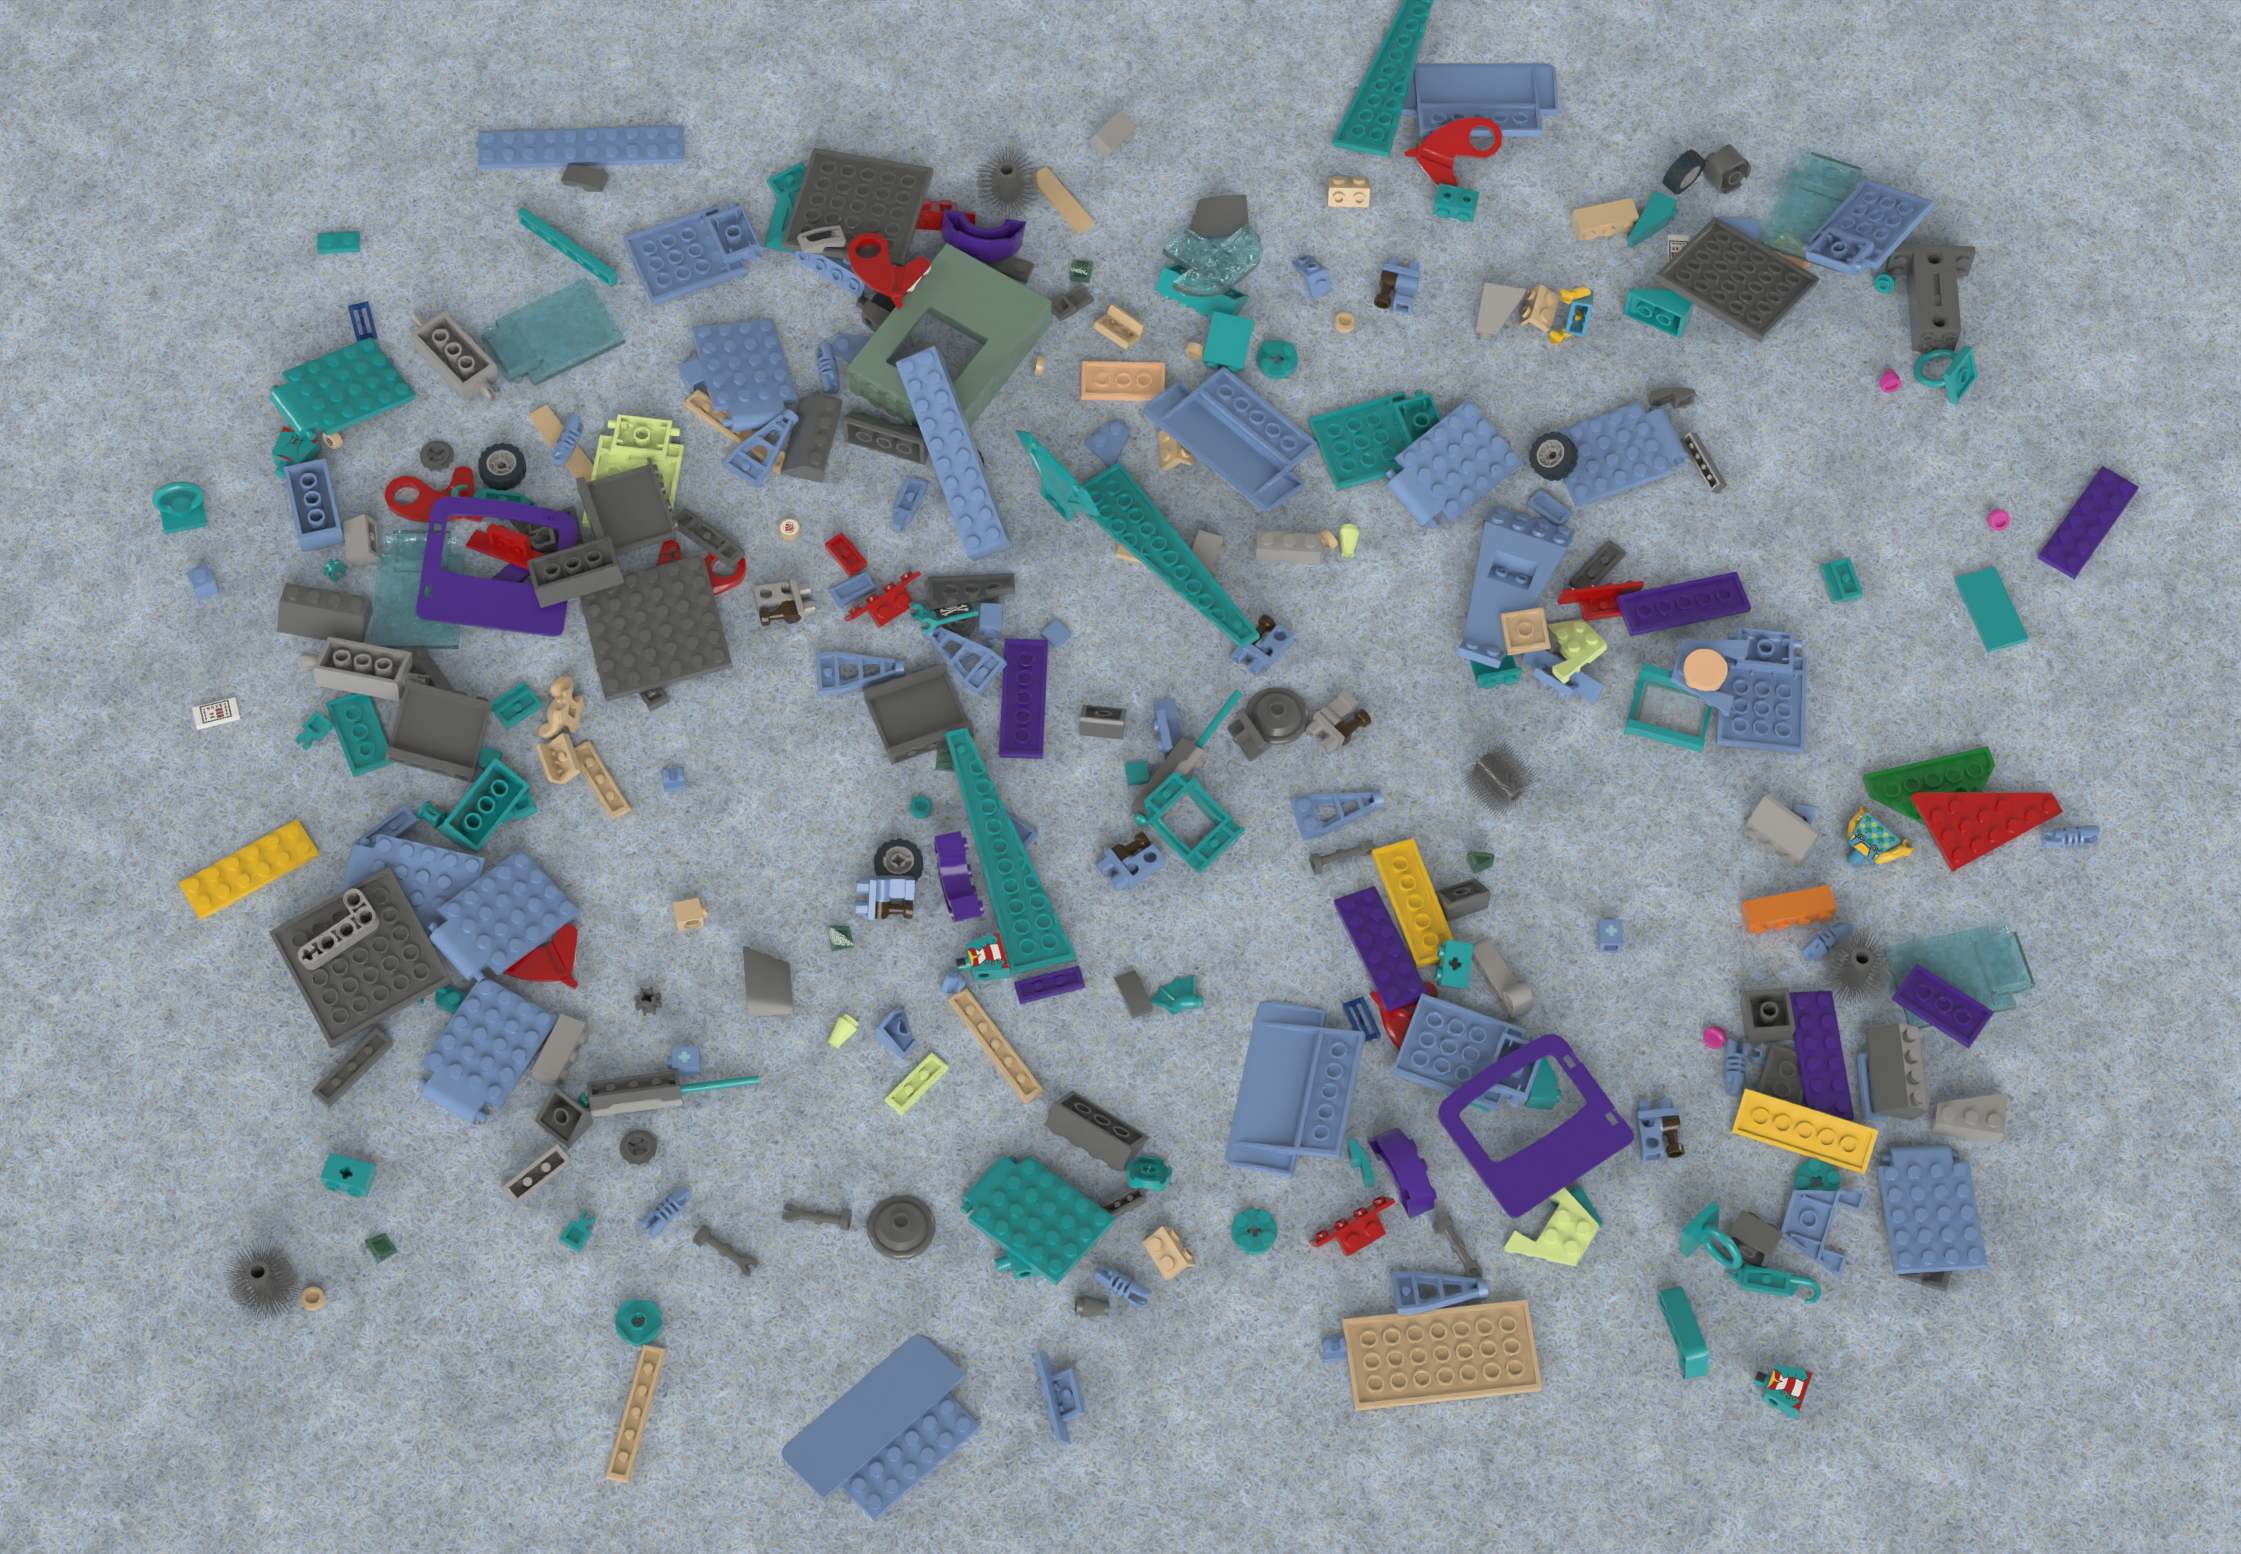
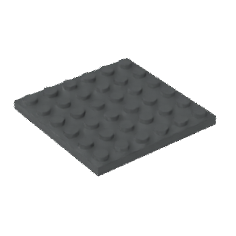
M813 148L782 241V248L802 252L797 239L799 234L817 228L840 225L846 240L844 247H825L822 253L812 254L849 260L847 247L851 240L860 234L874 233L881 235L887 241L891 265H896L897 267L904 266L932 180L933 168ZM872 245L865 246L858 250L857 255L864 259L873 258L880 253V249Z
M1716 217L1660 269L1654 278L1655 281L1664 287L1671 289L1681 297L1686 298L1698 307L1713 314L1716 318L1723 320L1733 328L1738 329L1760 343L1810 293L1820 279Z
M703 554L622 575L624 579L622 584L579 596L606 702L733 667Z
M390 867L381 870L269 931L331 1048L452 983L449 974ZM349 889L360 890L378 915L379 926L315 970L306 969L298 959L299 949L349 916L351 913L344 904L343 896ZM353 898L350 902V905L358 904L360 898ZM372 915L365 916L362 922H370ZM347 928L343 935H351L353 928ZM327 941L324 948H331L334 945V941ZM318 948L317 951L319 952V954H322L321 950ZM311 954L307 956L309 961L313 959Z

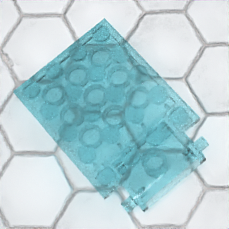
M1811 152L1809 157L1803 155L1800 157L1799 163L1806 165L1804 172L1790 167L1761 244L1775 252L1822 266L1808 261L1806 253H1803V247L1808 245V240L1856 189L1857 183H1861L1868 176L1861 174L1862 168ZM1825 267V268H1828V269H1831V270H1834V271L1839 272L1838 270H1835V269H1832V268H1829V267Z
M587 278L497 319V329L493 330L491 326L485 327L483 330L485 334L481 338L508 382L520 384L523 382V377L528 376L533 386L626 343L624 336Z
M393 530V537H385L384 543L385 545H392V553H379L380 558L377 559L370 645L391 649H407L408 647L459 649V624L423 620L416 614L428 530ZM434 530L433 533L441 534V530ZM446 530L441 567L444 570L464 574L465 554L451 553V546L459 545V537H451L450 530ZM425 586L424 596L431 597L432 587Z
M1988 926L1888 946L1883 950L1887 951L1884 953L1886 954L1885 957L1890 955V958H1886V961L1893 962L1889 964H1894L1888 966H1893L1889 967L1896 990L1899 989L1917 963L1994 1011V1013L2016 1009L2013 994L2022 992L2024 998L2032 995L2030 989L2035 987L2036 984L2016 931L2010 932L2008 926L1999 928L2001 934L1995 936L1991 935ZM1903 1008L1908 1025L1918 1026L1919 1029L1932 1026Z

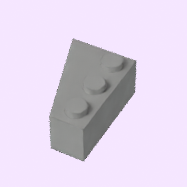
M2008 1093L1938 1102L1933 1111L1931 1134L2000 1144L2005 1134Z

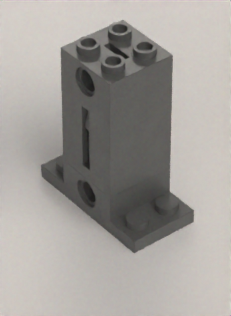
M1899 245L1888 257L1885 266L1886 273L1894 276H1901L1903 274L1907 276L1912 351L1927 353L1935 349L1955 350L1961 332L1957 277L1969 275L1976 254L1975 246Z

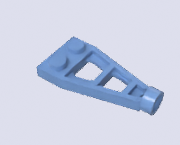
M786 409L782 414L737 446L724 461L723 466L758 489L771 473L789 433L799 421V417L790 409ZM772 430L781 434L774 445L764 440V437ZM758 445L768 450V454L762 463H758L748 456V452Z
M939 625L932 632L924 634L926 638L935 644L961 682L979 697L1007 665L1006 661L991 649L946 630ZM951 640L962 645V648L955 656H951L945 649V646ZM967 652L977 654L981 658L970 672L966 671L960 663V660Z
M844 652L816 653L819 696L842 694L884 680L905 676L904 660ZM842 664L855 665L859 673L857 677L844 681L840 679L839 667ZM867 664L880 666V673L864 676L863 666Z
M1380 789L1366 793L1309 794L1290 800L1302 840L1324 836L1375 810V808L1384 806ZM1355 801L1357 802L1358 810L1344 814L1340 804L1342 802ZM1319 805H1333L1336 808L1337 816L1327 822H1322L1317 807Z
M1421 1271L1391 1272V1283L1397 1315L1424 1313L1473 1298H1488L1486 1279L1477 1280L1470 1277ZM1419 1284L1434 1285L1437 1288L1438 1295L1429 1299H1421L1417 1286ZM1443 1285H1458L1461 1292L1445 1295Z

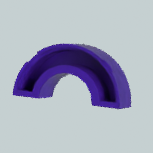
M944 209L941 234L945 243L977 260L993 263L997 260L1009 258L1020 250L1026 222L1005 219V222L999 227L982 228L970 223L965 216V212Z
M961 831L934 836L935 853L938 854L939 861L937 862L939 878L949 914L953 913L954 916L951 917L952 921L955 923L981 917V914L984 913L982 900L978 901L977 899L978 895L975 885H971L970 882L972 870L970 864L966 863V850H969L966 837H962Z
M1392 1128L1370 1138L1368 1143L1377 1160L1383 1161L1389 1169L1398 1190L1399 1200L1409 1219L1433 1209L1434 1200L1437 1199L1434 1188L1430 1185L1426 1174L1428 1166L1423 1158H1419L1414 1140L1412 1138L1408 1139L1400 1128Z

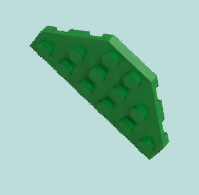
M1986 746L1864 774L1862 779L1871 799L1925 825L1909 796L1914 793H1981L1994 770L1995 762L1989 747Z

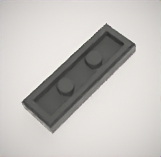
M1609 540L1573 577L1569 585L1575 589L1585 588L1589 585L1596 587L1626 556V552Z

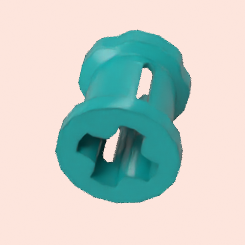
M426 801L420 807L417 817L427 820L434 829H437L447 817V813L439 811L432 806L433 804L430 801Z

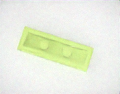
M931 1052L885 1098V1102L901 1115L904 1114L949 1069L948 1065Z

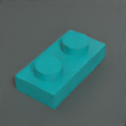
M359 231L317 233L318 254L360 252Z

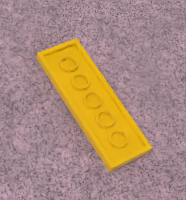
M296 819L178 884L195 913L202 920L320 855L299 820Z
M1414 838L1373 849L1371 855L1416 969L1440 962V958L1437 957L1439 945H1442V941H1454Z
M1745 1088L1732 1129V1133L1862 1174L1866 1172L1879 1131L1875 1128Z

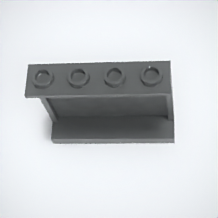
M650 457L647 458L648 465L586 482L584 476L576 478L577 489L595 540L610 536L616 556L677 538L676 530L679 529L676 517H671L672 506L670 500H665L663 494H666L663 481H658L657 477L660 476L657 464H652Z
M946 663L934 664L928 669L913 671L907 676L892 678L886 683L872 685L863 690L864 701L891 765L948 746L945 732L967 728L970 736L974 737V727L971 720H968L947 673Z
M406 680L385 760L472 782L493 703L489 702V699L477 696L472 698L462 691L450 692L446 691L445 687L439 685L431 687L424 685V682L420 680Z

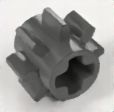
M650 987V989L640 988V994L634 995V999L637 1002L635 1004L636 1011L641 1009L643 1016H646L647 1013L656 1015L655 1010L662 1008V1003L659 1001L661 993L655 994L653 987Z

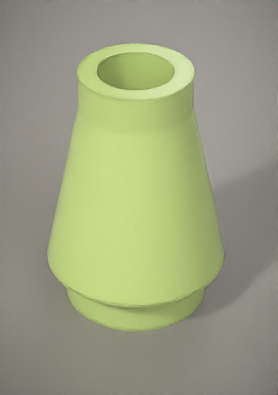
M1344 524L1338 531L1341 555L1343 557H1353L1360 532L1356 525Z
M847 1014L839 1017L827 1041L838 1049L841 1044L857 1031L858 1022Z

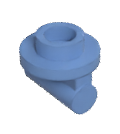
M959 971L948 972L940 987L941 992L948 993L953 991L954 994L960 993L965 986L964 976Z

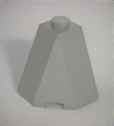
M1484 282L1476 327V334L1479 335L1480 339L1491 340L1492 337L1496 338L1525 297L1526 289Z

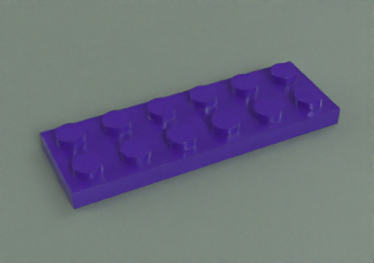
M2102 466L2042 549L2038 559L2075 580L2134 497L2139 486Z
M1737 571L1623 594L1616 598L1630 636L1747 613L1752 608Z
M1005 638L1004 661H1006L1007 665L1003 669L999 758L1043 759L1048 640Z
M1372 886L1335 899L1334 906L1386 1012L1419 1001L1421 994L1428 995V991L1376 887Z
M1832 991L1789 992L1796 1028L1793 1039L1805 1107L1852 1121L1854 1113Z

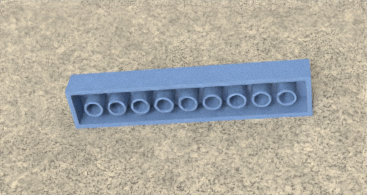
M933 346L895 362L968 558L975 561L1012 546L1013 543L941 351Z

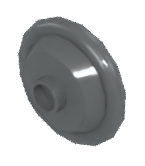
M1270 687L1257 692L1248 701L1245 709L1251 715L1270 745H1286L1296 741L1305 732L1309 723V709L1303 698L1294 691L1282 687Z
M908 1195L891 1196L880 1201L871 1211L867 1221V1235L872 1246L883 1256L895 1260L911 1259L922 1254L932 1243L936 1232L935 1218L930 1208L920 1199Z

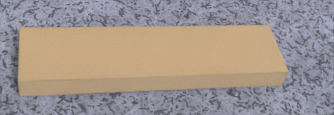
M1047 166L1036 172L1034 179L1039 178L1037 180L1039 182L1037 186L1039 191L1077 235L1094 225L1093 219Z
M588 740L574 747L582 770L581 772L610 819L613 820L631 811L629 804L590 741Z

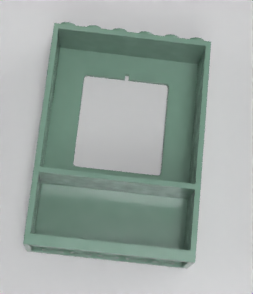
M946 243L930 263L931 270L917 284L913 292L906 294L902 298L903 308L899 310L897 307L894 308L848 366L849 389L854 395L866 398L872 405L882 407L888 414L896 415L903 419L907 425H913L919 429V424L897 368L888 364L887 361L925 313L984 345L953 384L969 428L1045 333L1052 321L1051 300Z

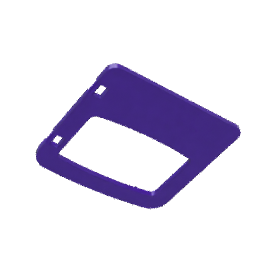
M443 497L438 499L433 504L430 513L416 605L417 616L423 620L549 637L560 636L564 630L568 600L541 608L533 583L492 580L451 572L441 567L447 520L450 516L498 518L555 529L559 532L557 552L576 546L578 530L575 519L565 512L508 501L468 497ZM435 523L442 524L441 534L433 533ZM425 586L432 587L431 597L424 596Z
M1556 1034L1543 1035L1493 1063L1444 1099L1438 1110V1118L1441 1125L1505 1213L1511 1218L1521 1217L1630 1145L1634 1139L1632 1129L1617 1112L1615 1106L1587 1068L1580 1062L1569 1044ZM1568 1055L1576 1065L1571 1069L1563 1059ZM1553 1056L1583 1095L1586 1105L1562 1125L1525 1149L1499 1162L1492 1161L1460 1118V1112L1510 1075L1539 1059ZM1611 1112L1618 1123L1612 1125L1605 1115Z

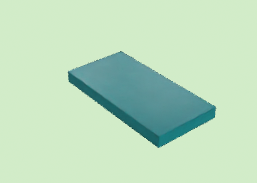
M1996 567L1955 577V584L1987 653L2028 641L2029 637Z
M352 693L325 703L353 778L395 763L385 760L389 744L370 696Z

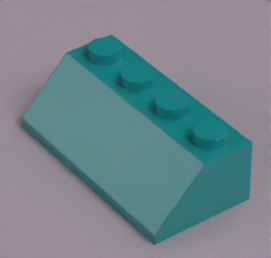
M1177 262L1163 267L1155 288L1162 297L1166 299L1173 298L1179 301V305L1186 308L1192 307L1197 310L1198 314L1206 317L1208 315L1212 317L1213 311L1238 316L1250 297Z
M494 758L439 825L437 830L454 844L477 853L530 785L501 761Z

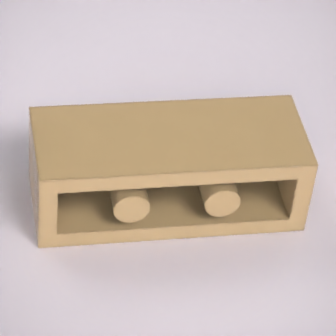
M1627 198L1575 209L1572 212L1571 223L1578 241H1590L1599 236L1609 237L1618 232L1633 231L1639 220V215L1633 199Z

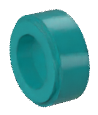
M917 796L912 799L910 803V813L912 816L924 819L931 814L932 803L927 797Z

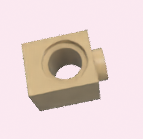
M699 897L672 903L678 932L704 926L703 919L707 918L705 905H700Z

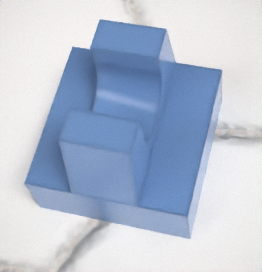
M683 767L661 770L664 792L686 789Z
M1792 803L1791 811L1799 817L1805 816L1806 822L1811 825L1816 813V806Z
M1344 1336L1321 1339L1324 1363L1347 1360Z

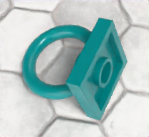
M1965 345L1959 354L1949 349L1929 351L1922 355L1915 363L1914 376L1919 383L1927 387L1939 388L1946 386L1949 402L1957 405L1978 377L1973 349ZM1946 357L1953 360L1943 373L1944 378L1930 379L1922 373L1923 366L1934 358Z
M179 481L166 484L155 491L152 503L161 513L165 534L208 526L203 503L204 492L199 485L192 482Z
M1712 1201L1681 1230L1680 1252L1688 1257L1702 1244L1720 1264L1730 1269H1738L1743 1263L1742 1255L1733 1240L1719 1229L1720 1206ZM1713 1237H1716L1724 1244L1732 1255L1733 1260L1726 1257L1716 1248L1711 1241Z

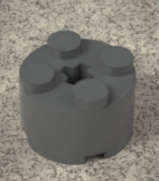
M1731 144L1726 145L1716 153H1710L1705 159L1707 163L1703 171L1704 177L1723 194H1729L1742 185L1740 183L1744 177L1747 179L1751 173V165Z

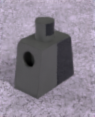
M879 292L871 300L862 295L856 303V306L862 309V322L874 332L877 331L896 307L891 297Z

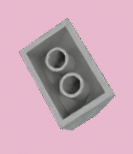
M1767 793L1747 821L1745 828L1751 839L1760 841L1770 853H1776L1785 864L1791 867L1794 866L1796 869H1799L1814 852L1820 835L1818 830Z

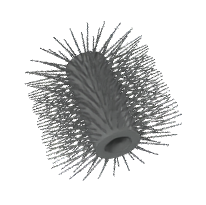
M1006 149V161L1003 153L1001 159L999 156H996L997 160L995 162L998 166L994 163L992 164L997 168L989 167V165L985 166V164L984 166L983 164L981 165L994 171H986V169L981 171L980 168L979 171L983 172L984 176L981 173L977 177V183L979 184L978 186H981L980 189L982 187L986 189L980 191V194L981 192L985 193L986 195L984 196L986 198L990 195L995 196L987 200L988 202L995 198L997 199L991 206L996 203L998 208L999 204H1002L1001 201H1003L1005 207L1006 205L1009 206L1010 216V204L1011 208L1015 206L1019 208L1020 200L1031 205L1026 200H1022L1023 197L1035 200L1022 194H1030V196L1035 194L1037 196V193L1033 192L1038 188L1039 182L1037 180L1039 178L1034 179L1036 171L1033 173L1032 170L1037 169L1036 166L1035 168L1030 166V168L1020 170L1022 167L1030 165L1031 161L1023 166L1019 165L1024 161L1026 162V160L1024 159L1017 164V161L1021 160L1019 157L1016 162L1014 161L1015 158L1011 159V156L1007 161ZM1026 180H1029V181H1030V180H1031L1032 182H1030V183H1025L1024 181H1026ZM1028 189H1029V191H1030V190L1032 191V189L1034 190L1032 193H1030V192L1027 193V192H1026Z
M1505 743L1498 752L1494 748L1491 753L1489 752L1484 755L1483 751V757L1478 761H1473L1477 762L1476 765H1472L1475 766L1473 767L1475 769L1470 771L1472 772L1470 777L1473 775L1474 778L1465 784V786L1468 783L1474 784L1470 789L1475 786L1476 790L1474 793L1476 795L1482 789L1485 790L1478 797L1481 796L1479 800L1486 797V801L1482 805L1486 802L1492 803L1487 809L1492 805L1495 808L1499 804L1502 805L1500 808L1503 806L1506 808L1507 803L1511 804L1512 807L1514 802L1516 806V801L1521 796H1526L1522 794L1527 792L1525 788L1529 786L1526 781L1533 769L1529 772L1526 768L1529 764L1524 768H1518L1517 761L1519 758L1516 759L1518 755L1513 759L1512 756L1515 754L1512 755L1514 751L1510 755L1509 751H1507L1511 746L1507 749L1502 748Z
M1861 929L1860 941L1858 933V945L1857 937L1855 941L1853 935L1851 941H1849L1848 936L1846 939L1848 942L1845 943L1837 940L1842 944H1838L1834 948L1836 951L1833 954L1828 950V956H1826L1828 961L1826 963L1829 961L1830 963L1828 965L1822 963L1824 964L1822 966H1825L1823 968H1828L1824 970L1833 969L1835 971L1834 973L1832 971L1825 973L1826 977L1831 975L1835 978L1832 980L1829 978H1819L1833 981L1835 987L1841 983L1839 987L1841 989L1836 992L1838 993L1842 990L1840 996L1847 987L1846 992L1848 989L1850 990L1847 997L1851 995L1854 1002L1855 996V1003L1856 991L1858 1002V994L1861 1000L1860 990L1862 997L1865 991L1870 993L1869 990L1871 989L1879 992L1876 987L1878 988L1882 984L1880 981L1885 978L1884 980L1888 982V976H1890L1888 975L1889 973H1886L1890 969L1887 970L1888 967L1882 965H1894L1889 964L1893 962L1882 961L1884 958H1890V955H1887L1888 957L1884 955L1875 956L1879 952L1883 954L1879 951L1881 945L1877 951H1873L1875 949L1873 947L1878 943L1872 946V942L1867 949L1868 942L1865 948L1867 939L1865 940L1863 932V942Z
M258 1246L256 1255L257 1247L254 1251L251 1250L253 1258L249 1254L252 1263L247 1256L246 1260L240 1255L245 1261L242 1263L241 1269L235 1272L227 1270L231 1272L223 1273H238L231 1274L238 1277L227 1279L231 1280L229 1282L234 1284L231 1287L235 1288L231 1289H234L232 1293L235 1291V1298L239 1297V1302L242 1301V1305L244 1304L249 1308L253 1306L255 1310H258L257 1307H259L261 1313L263 1311V1316L265 1314L266 1319L267 1312L265 1313V1309L263 1310V1305L266 1307V1310L271 1306L269 1314L271 1310H274L271 1314L272 1317L273 1312L276 1314L273 1303L280 1313L274 1299L280 1307L281 1303L289 1310L284 1304L288 1301L286 1299L287 1295L293 1296L288 1294L292 1293L289 1291L298 1292L295 1290L303 1289H288L294 1288V1286L290 1285L298 1286L294 1284L298 1282L291 1280L299 1281L297 1280L298 1278L294 1279L296 1275H292L293 1277L289 1275V1273H293V1268H291V1262L286 1260L288 1257L282 1256L280 1258L279 1254L275 1256L270 1248L269 1253L266 1250L267 1254L264 1251L263 1255L262 1251L261 1258V1247L259 1255Z

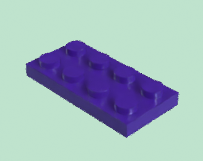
M1917 963L1892 998V1001L1968 1049L1994 1014V1011Z

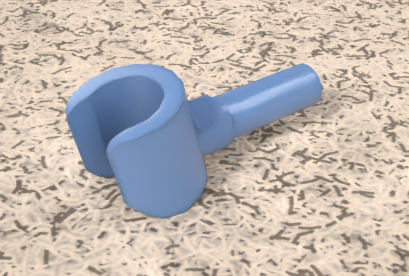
M1754 1048L1753 1053L1759 1055V1057L1749 1055L1750 1062L1764 1066L1766 1060L1763 1058L1762 1050Z

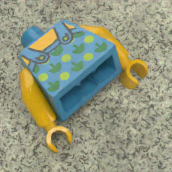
M1587 286L1572 287L1571 291L1565 288L1560 290L1563 294L1558 300L1567 303L1568 307L1565 328L1561 329L1560 332L1555 329L1550 332L1551 337L1548 340L1555 345H1559L1563 338L1566 339L1572 335L1585 337L1593 307V290Z
M1861 805L1859 812L1849 821L1847 838L1849 846L1854 851L1846 860L1855 868L1864 859L1872 865L1876 863L1883 864L1896 860L1903 855L1908 856L1915 848L1914 846L1912 848L1906 847L1909 842L1908 839H1905L1899 845L1901 843L1899 838L1871 816L1872 809L1870 812L1863 811L1865 805Z

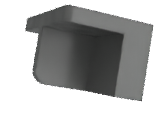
M1241 708L1235 713L1239 719L1228 726V730L1233 736V741L1239 745L1247 759L1253 761L1272 746L1251 715Z

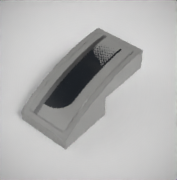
M840 225L813 229L799 234L797 237L803 253H822L825 247H844L846 242Z

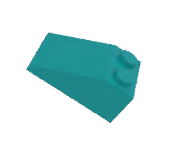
M1629 289L1623 314L1680 339L1690 322L1694 303L1672 290Z

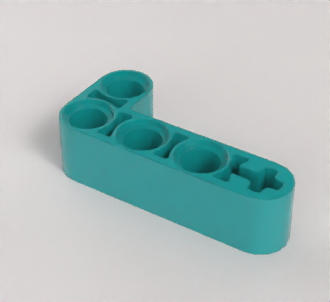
M1677 1286L1659 1290L1658 1300L1679 1352V1368L1683 1370V1379L1707 1375L1709 1362L1707 1345L1683 1287Z

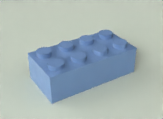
M326 458L283 467L302 552L344 543L345 540Z

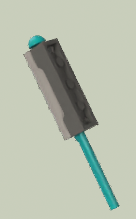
M1236 689L1194 744L1184 737L1180 739L1132 803V813L1135 814L1134 821L1138 826L1146 827L1151 824L1143 802L1173 772L1192 777L1195 770L1199 771L1202 768L1205 760L1204 750L1201 748L1242 696L1239 690ZM1167 812L1161 817L1162 820L1166 816Z
M678 1070L588 1081V1097H586L584 1092L580 1094L577 1101L585 1108H590L591 1117L682 1105L681 1095L759 1084V1077L756 1075L680 1085Z

